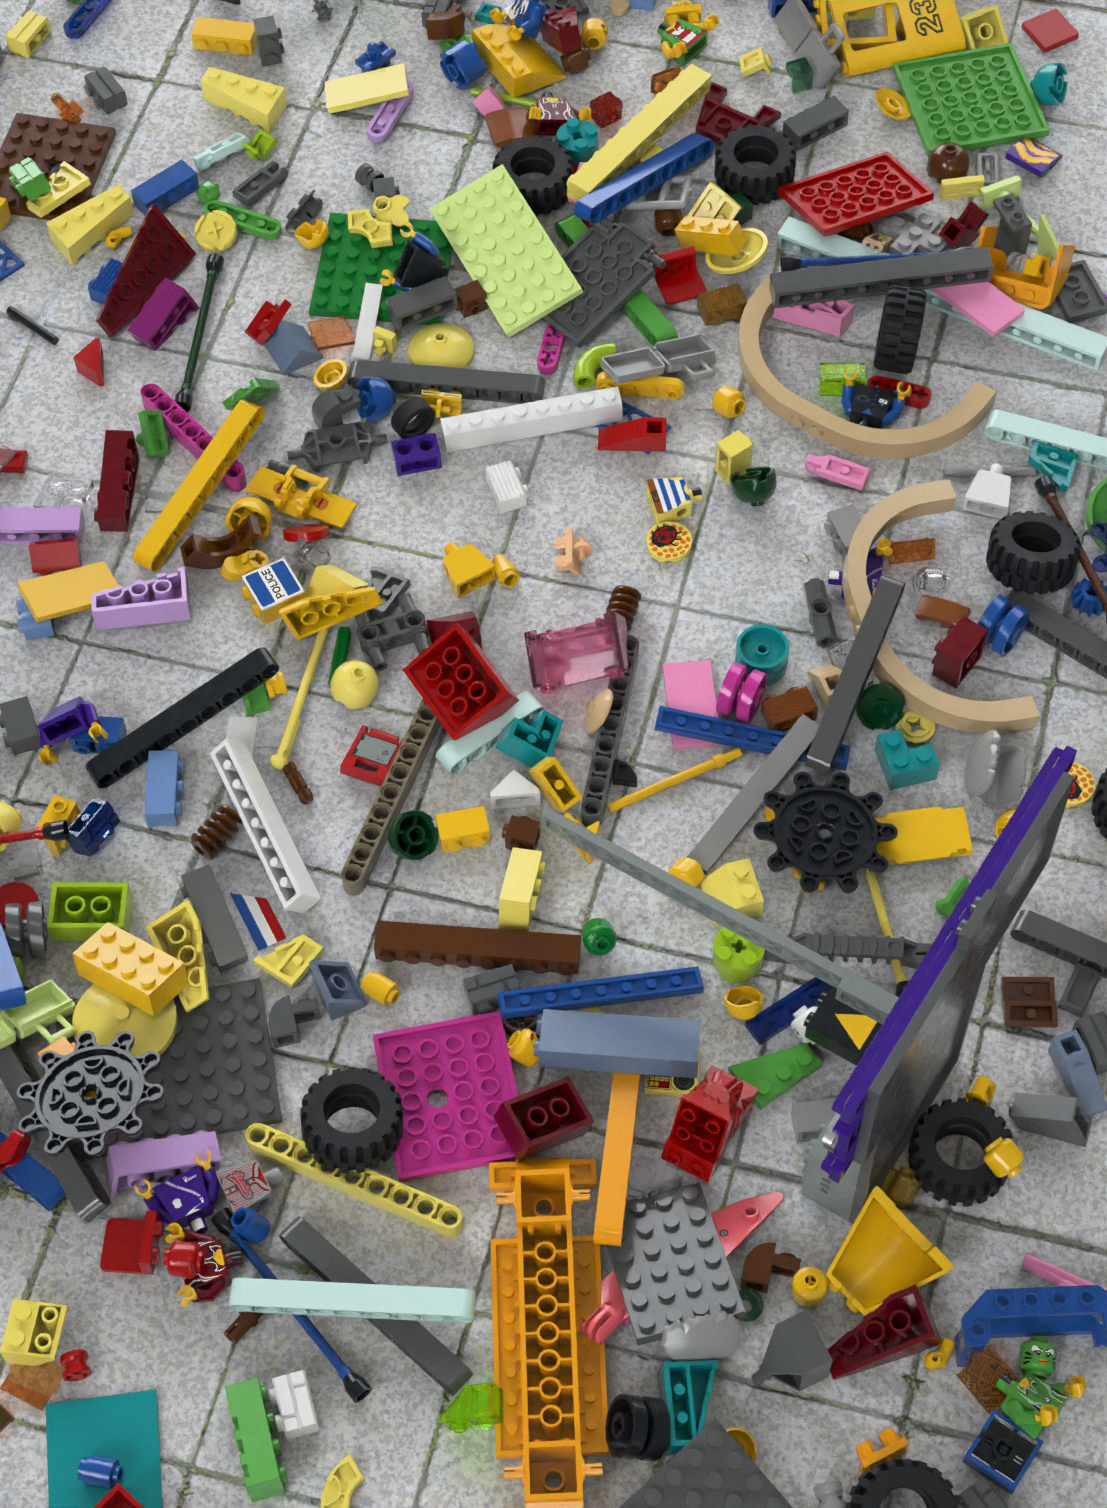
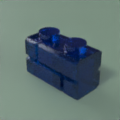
M92 798L69 826L70 836L67 841L74 852L91 857L99 851L100 845L104 840L113 834L114 828L121 820L109 802Z

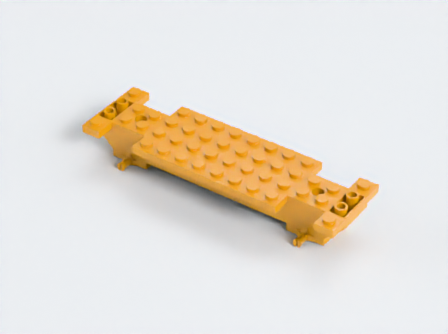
M596 1158L525 1159L520 1162L516 1159L515 1162L489 1163L490 1192L513 1191L511 1193H496L497 1205L513 1204L517 1223V1238L491 1239L496 1460L522 1459L521 1466L503 1467L504 1480L521 1478L524 1486L525 1508H584L583 1483L585 1476H603L602 1463L585 1464L582 1456L610 1455L605 1433L608 1414L605 1344L603 1342L599 1345L596 1341L591 1340L579 1331V1327L601 1305L600 1244H593L594 1235L572 1236L571 1216L574 1201H590V1189H573L597 1188ZM540 1208L551 1210L547 1215H541L537 1211ZM556 1477L562 1483L557 1488H550L546 1485V1482L549 1478Z

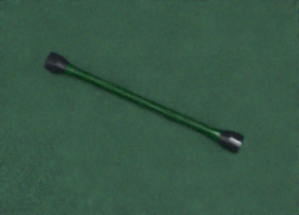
M217 253L209 254L207 257V281L183 384L174 400L186 412L191 410L193 402L191 394L192 381L214 284L224 265L223 256Z

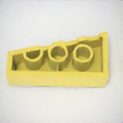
M209 67L201 79L205 100L224 110L228 108L237 117H245L249 120V123L254 126H262L264 131L271 133L287 106L285 88L213 67Z

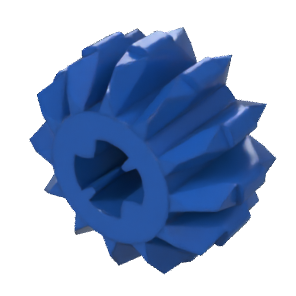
M1083 578L1081 583L1077 582L1070 596L1071 601H1073V608L1079 609V615L1085 612L1088 618L1092 613L1099 617L1104 612V607L1091 582L1086 578Z

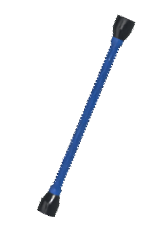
M973 245L960 246L953 250L972 249L974 247ZM921 252L918 254L899 253L893 255L879 254V256H840V258L823 257V259L822 257L808 259L795 255H781L780 267L781 272H787L811 266L814 267V265L815 267L924 255L931 252Z
M223 1208L218 1211L211 1219L216 1229L229 1237L233 1243H236L263 1279H277L245 1237L234 1230L231 1224L233 1213L229 1208ZM292 1314L339 1373L338 1376L343 1381L346 1393L354 1403H358L367 1397L372 1387L364 1377L353 1372L349 1366H346L307 1315Z

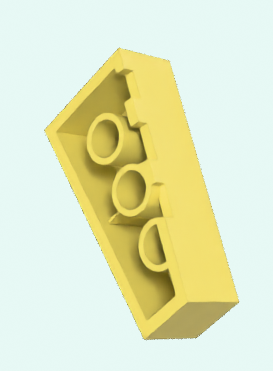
M118 184L48 221L46 225L51 242L72 266L75 265L82 254L87 255L95 243L98 241L102 242L107 238V233L111 230H116L134 215L131 198Z

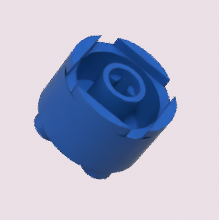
M460 40L440 54V57H442L440 66L444 75L450 83L455 81L458 84L456 88L460 90L477 81L488 70L487 64L481 59L478 54V48L473 41L468 43Z

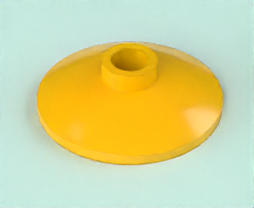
M889 88L877 90L875 93L876 102L886 116L897 120H907L911 116L905 98Z

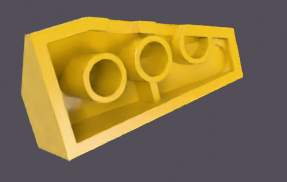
M375 587L305 597L282 607L279 610V614L298 641L382 605L383 601Z

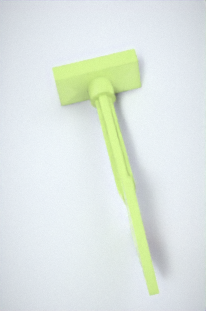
M1017 175L980 188L983 201L979 202V206L983 210L994 207V199L1011 193L1016 199L1020 198L1022 179ZM1026 213L1032 222L1031 233L1038 239L1037 254L1053 257L1052 260L1055 261L1059 243L1044 214L1039 216L1038 226Z

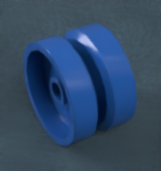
M1002 595L996 596L978 622V625L988 630L984 646L992 643V651L1002 657L1007 655L1022 635L1029 620L1030 611L1020 605L1012 608L1011 600Z

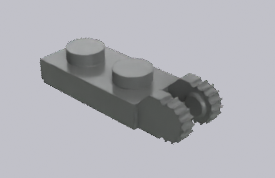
M272 161L232 191L233 197L249 207L275 185L283 182L288 175V170L284 167L278 170V163Z

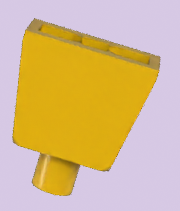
M451 542L445 546L444 551L447 555L443 557V569L457 599L496 579L495 565L473 544H467L459 548L455 542Z

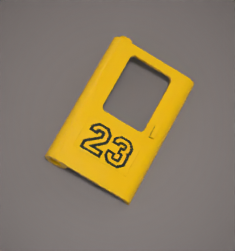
M827 0L833 23H837L845 35V40L840 44L843 56L840 62V70L846 77L892 68L893 63L960 52L966 49V41L954 0ZM895 4L906 39L854 51L851 47L843 15Z

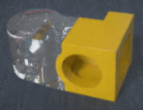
M1012 252L1007 258V267L1015 272L1045 278L1046 271L1051 266L1053 257L1035 254L1034 259H1032L1028 254Z

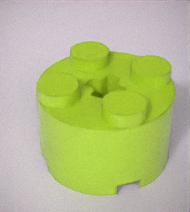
M722 927L714 939L712 963L723 979L733 983H744L760 973L763 966L765 949Z

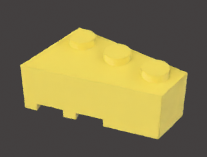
M512 848L499 898L498 929L530 931L533 911L535 912L537 908V894L541 892L542 879L540 877L545 876L546 862H542V851Z

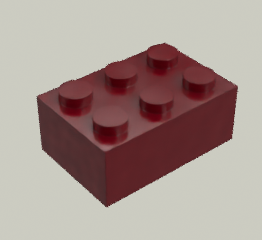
M569 1076L502 1102L493 1116L518 1162L585 1135L594 1123V1119Z

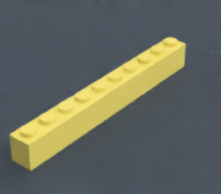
M690 64L685 70L683 69L674 81H670L662 92H658L655 98L649 104H646L637 116L634 115L625 127H621L618 133L612 139L610 138L600 151L597 150L587 163H583L580 169L568 178L566 183L567 196L577 202L583 196L623 174L710 91L712 75L693 64Z

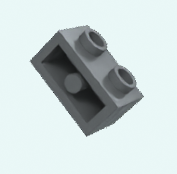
M274 16L253 19L262 67L282 63L281 54H285L282 41L279 42V39H282V32L280 26H276Z

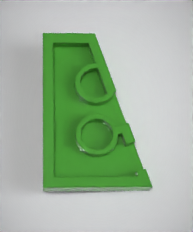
M805 1043L728 1066V1071L736 1078L758 1088L754 1103L761 1110L820 1069L823 1062Z

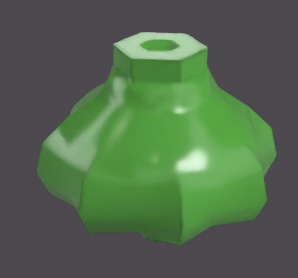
M211 180L201 183L196 192L198 202L201 204H205L210 200H218L221 196L219 184H214Z

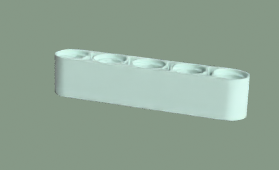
M524 691L517 696L519 701L502 716L456 741L450 740L437 751L435 757L451 775H456L494 750L502 729L513 718L516 717L529 724L537 714L544 710V707L529 691Z

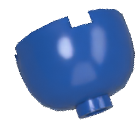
M363 377L359 379L356 388H360L358 397L362 405L357 408L361 419L366 417L367 420L365 422L367 423L385 419L391 413L396 402L395 392L392 391L387 381L381 378Z

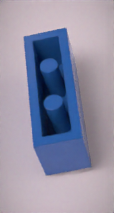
M181 159L132 189L131 194L134 206L145 216L152 204H155L162 212L198 190V176Z

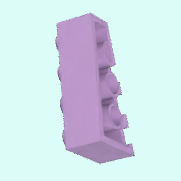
M185 566L177 568V572L166 575V572L158 574L156 579L143 582L142 579L134 581V584L126 588L118 586L91 594L92 615L96 631L191 620L189 585Z
M200 1130L191 1135L181 1136L180 1134H172L162 1139L145 1138L134 1143L122 1141L109 1146L105 1164L109 1197H117L120 1190L131 1188L132 1193L136 1192L134 1184L139 1191L143 1190V1186L147 1185L143 1178L147 1179L150 1183L155 1182L157 1184L168 1181L198 1166L195 1160L197 1152L202 1161L208 1160L207 1149L212 1152L210 1164L214 1165L215 1170L218 1171L221 1156L216 1132Z

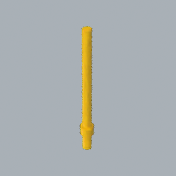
M738 747L724 754L718 753L713 755L706 762L606 804L607 809L612 813L714 768L716 770L726 766V763L742 757V752Z

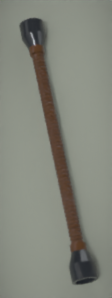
M1050 476L1038 478L1034 484L1038 494L1051 506L1055 516L1060 521L1064 520L1070 526L1069 528H1072L1058 502L1056 486ZM1080 544L1081 549L1078 560L1104 607L1107 623V592Z

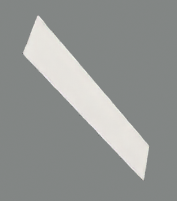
M365 284L352 358L370 359L373 330L376 326L383 287L381 284Z

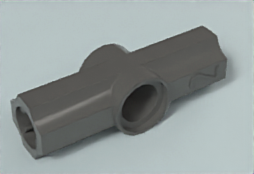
M813 578L804 583V592L809 609V622L813 627L816 645L822 648H829L837 643V635L831 614L832 605L828 600L824 581L819 578Z

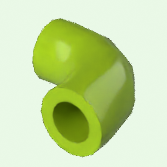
M615 343L596 345L581 354L574 366L573 382L575 387L587 389L595 385V374L601 368V358L616 354Z

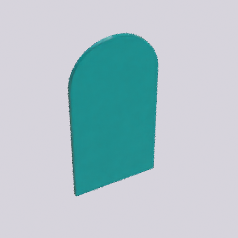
M156 1389L46 1404L49 1508H94L108 1494L111 1489L87 1485L84 1481L78 1479V1468L82 1458H89L91 1455L119 1460L120 1466L123 1467V1475L119 1484L144 1508H163Z

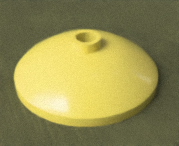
M741 228L746 242L737 255L706 253L705 261L707 266L713 272L723 275L739 274L753 268L767 253L769 243L766 235L761 230L755 228Z
M435 323L423 327L413 335L408 346L409 359L412 364L465 369L473 359L474 343L469 333L463 328L449 323Z

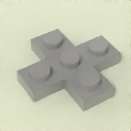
M924 213L912 224L893 215L882 226L881 233L896 239L889 247L888 253L892 255L899 253L915 254L917 251L922 253L943 252L948 247L947 241L933 235L940 228L941 222Z

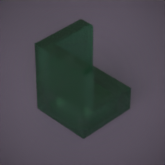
M803 57L786 62V70L792 79V93L796 94L812 89L813 70L807 59Z

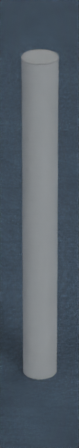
M990 467L944 468L943 476L975 477L979 470L989 471ZM1004 467L1003 475L1036 476V468Z

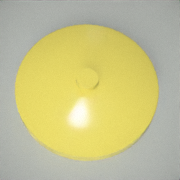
M96 984L90 986L81 996L72 1018V1026L76 1029L75 1040L81 1032L91 1031L95 1034L96 1043L108 1045L119 1033L130 1031L135 1038L134 1045L130 1051L134 1056H140L150 1051L158 1052L161 1056L171 1044L178 1024L177 1009L173 999L155 1016H152Z

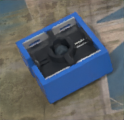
M994 1409L979 1434L982 1437H976L962 1462L1010 1494H1013L1044 1441L1038 1437L1033 1439L1019 1425H1016L1012 1420Z

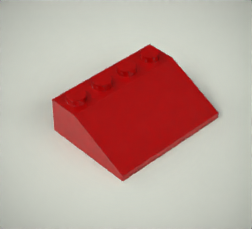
M458 623L402 669L454 741L502 716L519 701L471 634Z

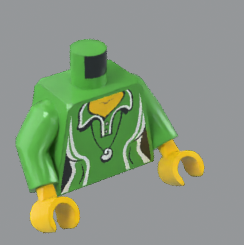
M1004 1373L995 1387L1007 1395L1001 1406L1002 1411L1016 1425H1019L1033 1439H1036L1052 1422L1058 1420V1415L1069 1398L1068 1394L1074 1398H1079L1083 1395V1391L1086 1389V1382L1083 1376H1072L1069 1378V1385L1066 1383L1049 1384L1031 1373H1027L1017 1382Z

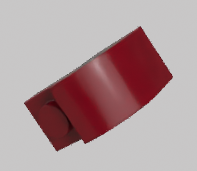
M970 201L958 219L950 217L938 235L955 248L969 246L980 235L978 230L990 214L976 203Z

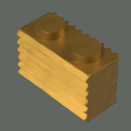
M737 283L697 295V310L705 326L710 324L718 325L729 319H740L747 304V300Z

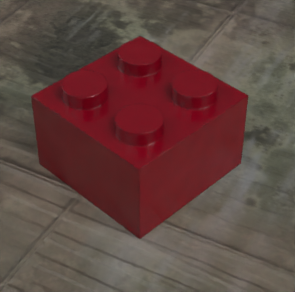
M962 616L958 623L953 622L946 638H941L935 646L934 651H936V655L932 660L934 665L932 675L957 689L982 657L988 630Z

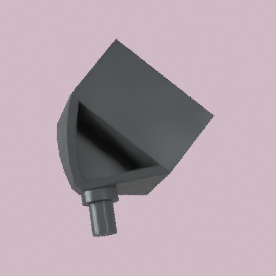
M806 1310L775 1325L763 1362L759 1366V1370L752 1375V1380L755 1384L759 1385L765 1379L774 1378L797 1391H801L829 1377L833 1359Z

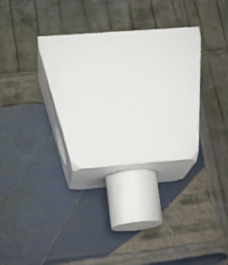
M992 464L989 471L983 469L978 471L965 495L963 510L998 519L1007 516L1011 477L1003 475V466Z

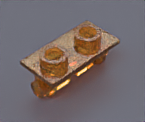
M925 537L924 539L911 541H890L892 543L890 548L893 551L889 556V564L935 559V538L928 539V537Z

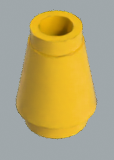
M503 554L496 555L492 563L495 565L499 584L506 588L515 586L520 579L519 570Z

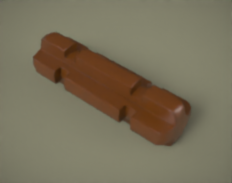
M292 761L288 762V765H285L282 769L292 788L299 796L298 798L302 804L312 802L314 797L311 790L307 787V783L297 770L295 763Z

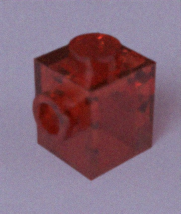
M611 91L590 101L591 118L601 129L622 119V101L620 98L615 97Z

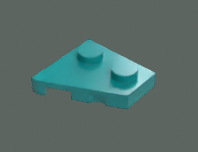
M1035 440L1028 463L1044 476H1050L1058 488L1067 492L1079 455Z

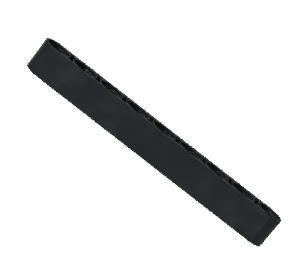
M265 647L252 651L92 758L86 764L87 772L98 788L103 789L111 786L148 761L149 751L166 749L272 678L279 671V665Z

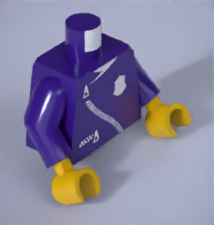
M887 538L880 539L877 543V548L871 549L867 555L866 576L871 597H873L882 576L883 557H881V554L890 556L893 551L890 548L892 543ZM830 570L828 584L841 585V598L845 600L842 585L843 572Z
M78 696L52 709L37 725L40 734V746L43 748L38 756L41 762L49 766L50 760L53 763H57L58 755L51 751V747L89 727L91 728L88 734L96 743H99L97 738L100 734L105 739L108 738V733L99 725L100 719L92 703L84 701L81 696Z
M209 1149L206 1150L209 1156L208 1160L202 1161L197 1152L195 1160L198 1166L153 1187V1193L150 1191L151 1184L147 1179L143 1178L145 1183H147L145 1191H139L134 1184L136 1193L145 1197L143 1201L149 1210L157 1211L160 1220L168 1225L178 1223L182 1229L190 1226L191 1231L205 1233L208 1230L204 1218L214 1213L213 1205L218 1200L220 1182L217 1178L215 1167L210 1164L212 1152Z

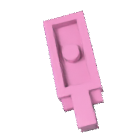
M809 454L805 463V469L814 472L817 476L860 491L863 490L871 470L870 468L829 454L821 457Z

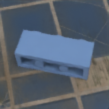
M178 750L149 751L144 813L148 827L178 826V816L183 814L182 802H179V796L184 794V783L181 780V774H185V761L180 759Z

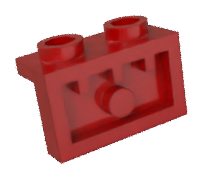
M286 299L280 305L277 303L273 305L269 301H265L246 328L245 333L260 345H263L292 304Z

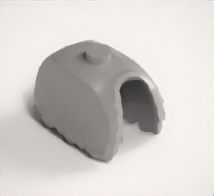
M989 730L976 740L967 758L965 770L967 793L973 799L991 809H1008L1009 806L1018 803L1024 789L1021 787L1025 783L1024 779L1026 778L1027 770L1025 763L1028 760L1029 754L1020 745L1000 743L1001 735H999V732Z
M721 1311L716 1316L708 1314L704 1316L697 1315L694 1318L686 1319L683 1323L677 1320L663 1328L662 1338L660 1339L662 1351L671 1362L713 1361L729 1356L736 1351L739 1345L740 1319L735 1318L733 1314H727L726 1311Z

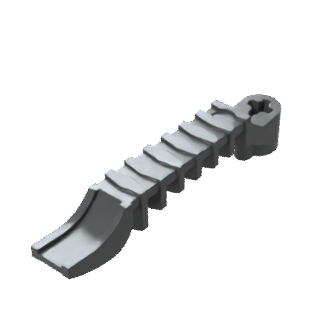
M815 932L814 934L802 933L795 937H788L821 956H828L832 962L835 961V957H843V962H848L849 957H856L858 963H862L863 958H871L872 964H876L878 959H885L886 965H891L892 959L900 960L901 966L917 969L933 944L915 943L905 939L904 936H900V938H891L890 936L882 938L876 937V935L871 937H862V934H857V936H848L847 934H843V936L833 935V933L821 935L819 932ZM767 950L764 951V960L791 964Z

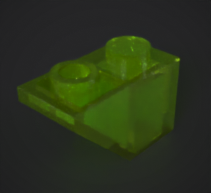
M493 1382L465 1386L441 1415L440 1423L454 1433L466 1432L467 1428L471 1427L490 1429L493 1428V1424L503 1423V1389Z

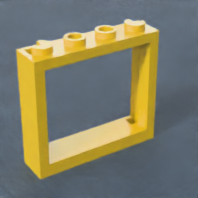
M813 0L814 8H817L818 15H815V23L819 27V32L824 36L828 31L826 0ZM894 4L882 6L884 36L849 38L854 51L897 42ZM828 38L826 41L832 47L837 39ZM840 45L834 53H842Z

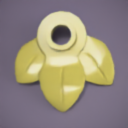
M395 195L391 198L386 196L377 197L373 203V211L376 214L375 220L389 222L391 226H404L405 222H409V216L404 208L409 204L410 200L403 195Z

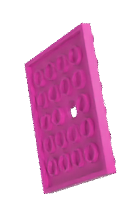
M500 1011L373 1035L379 1073L385 1076V1082L391 1081L395 1086V1091L400 1094L402 1099L403 1135L398 1149L394 1152L400 1183L488 1166L492 1162H508L517 1159L493 1117L502 1102L518 1096ZM441 1090L448 1096L447 1103L442 1107L431 1106L427 1101L431 1092Z

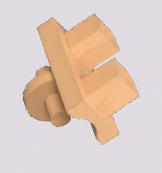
M572 528L565 529V536L555 539V547L558 553L565 552V555L555 558V565L559 572L570 570L574 576L580 575V560L585 561L586 557L592 554V545L586 542L585 538L579 539L575 537Z

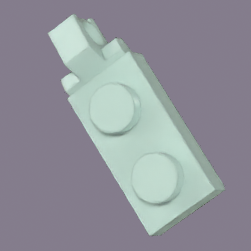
M238 132L204 149L203 153L193 157L196 168L200 171L210 168L211 163H214V161H223L227 158V155L244 150L245 148L242 144L243 142L248 145L251 144L249 138Z

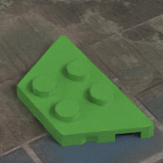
M254 378L249 381V386L244 389L240 388L222 403L227 410H233L241 399H246L252 403L258 400L261 401L281 389V387L275 380Z

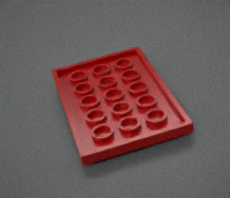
M888 151L779 187V195L823 237L831 236L835 233L934 200V192Z

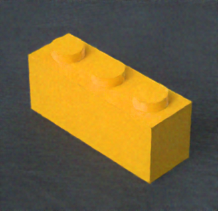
M197 17L191 32L193 47L199 50L253 56L257 45L254 23Z
M684 216L675 228L681 248L694 246L697 252L736 256L746 242L739 221Z

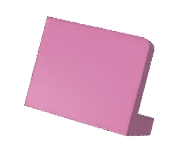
M490 85L472 101L484 117L487 113L502 110L506 105Z

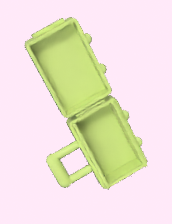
M52 979L25 991L26 1005L0 1011V1049L14 1043L16 1035L19 1038H25L39 1031L49 1044H52L64 1036L68 1039L76 1033L75 1027L65 1019V1017L74 1013L75 1003ZM59 1021L64 1029L51 1035L45 1027Z

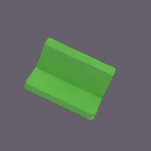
M264 683L242 697L247 716L271 710Z

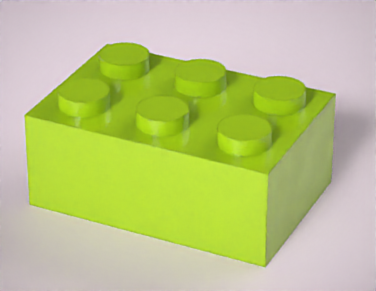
M52 882L47 929L52 941H87L107 922L129 933L133 901L129 883Z

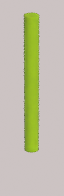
M473 87L471 96H478L484 89ZM496 92L506 103L531 107L537 101L519 96L513 98L509 94Z

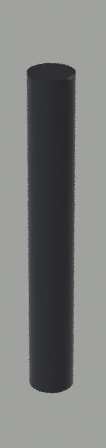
M10 306L7 308L6 313L51 344L56 345L59 338L14 307Z

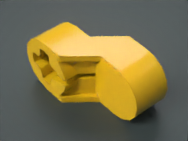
M248 550L239 556L227 557L220 569V573L226 580L241 581L243 575L268 565L269 558L262 551Z

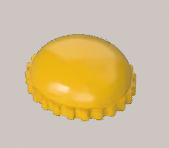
M340 359L329 360L321 364L313 375L315 386L324 391L329 388L331 391L340 388L347 380L348 366Z

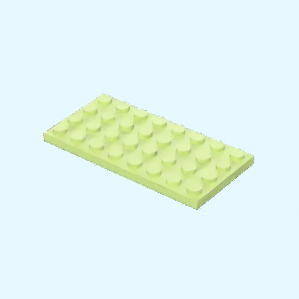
M503 164L429 209L472 280H478L486 292L487 299L485 301L508 338L584 293Z

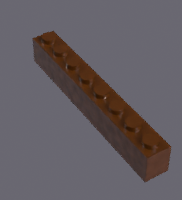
M378 920L374 952L375 958L383 962H393L394 960L405 961L409 964L422 962L431 963L435 966L449 964L461 968L475 966L486 970H493L512 964L515 972L521 970H529L539 974L556 972L568 976L579 974L581 935Z

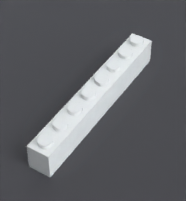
M618 386L440 418L444 445L446 453L623 421V406Z
M226 738L210 755L284 909L304 914L321 897L246 744Z

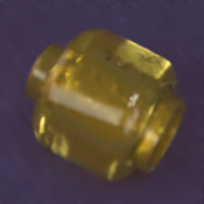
M903 1165L899 1169L893 1168L887 1172L881 1190L896 1206L905 1208L906 1204L909 1205L915 1202L921 1181L914 1176L915 1170Z

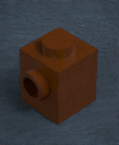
M478 280L454 289L457 293L458 309L455 310L460 311L464 318L488 309V304L485 301L487 294Z
M511 815L509 824L505 823L502 831V838H505V848L511 851L513 847L536 851L541 835V824L539 821L531 820L526 816L518 817Z

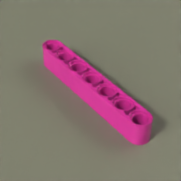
M153 383L144 385L140 390L144 409L161 411L165 429L198 460L213 437L158 385ZM237 459L220 481L233 492H239L247 485L244 467Z

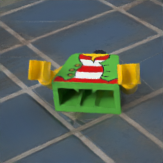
M711 14L706 17L704 22L699 24L689 23L682 19L677 20L671 26L665 23L660 24L657 33L661 35V50L667 60L673 59L680 66L684 67L707 47L708 31H713L716 25L720 23L717 15Z

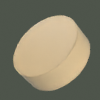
M610 0V13L614 16L626 15L629 12V1Z

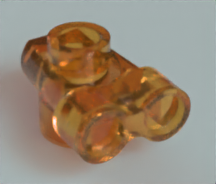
M59 92L51 96L50 100L61 111L59 115L63 120L71 122L81 121L79 116L84 110L74 99L68 103Z

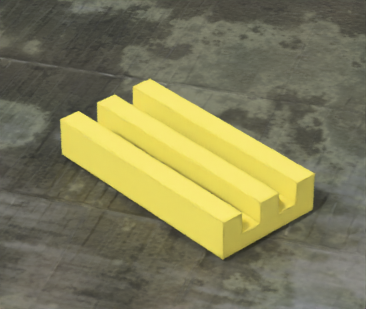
M984 175L941 180L940 199L947 200L982 195L980 188L984 187Z

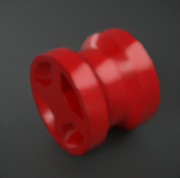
M72 1350L60 1356V1362L65 1369L62 1373L64 1381H79L91 1375V1369L86 1363L89 1358L86 1350Z

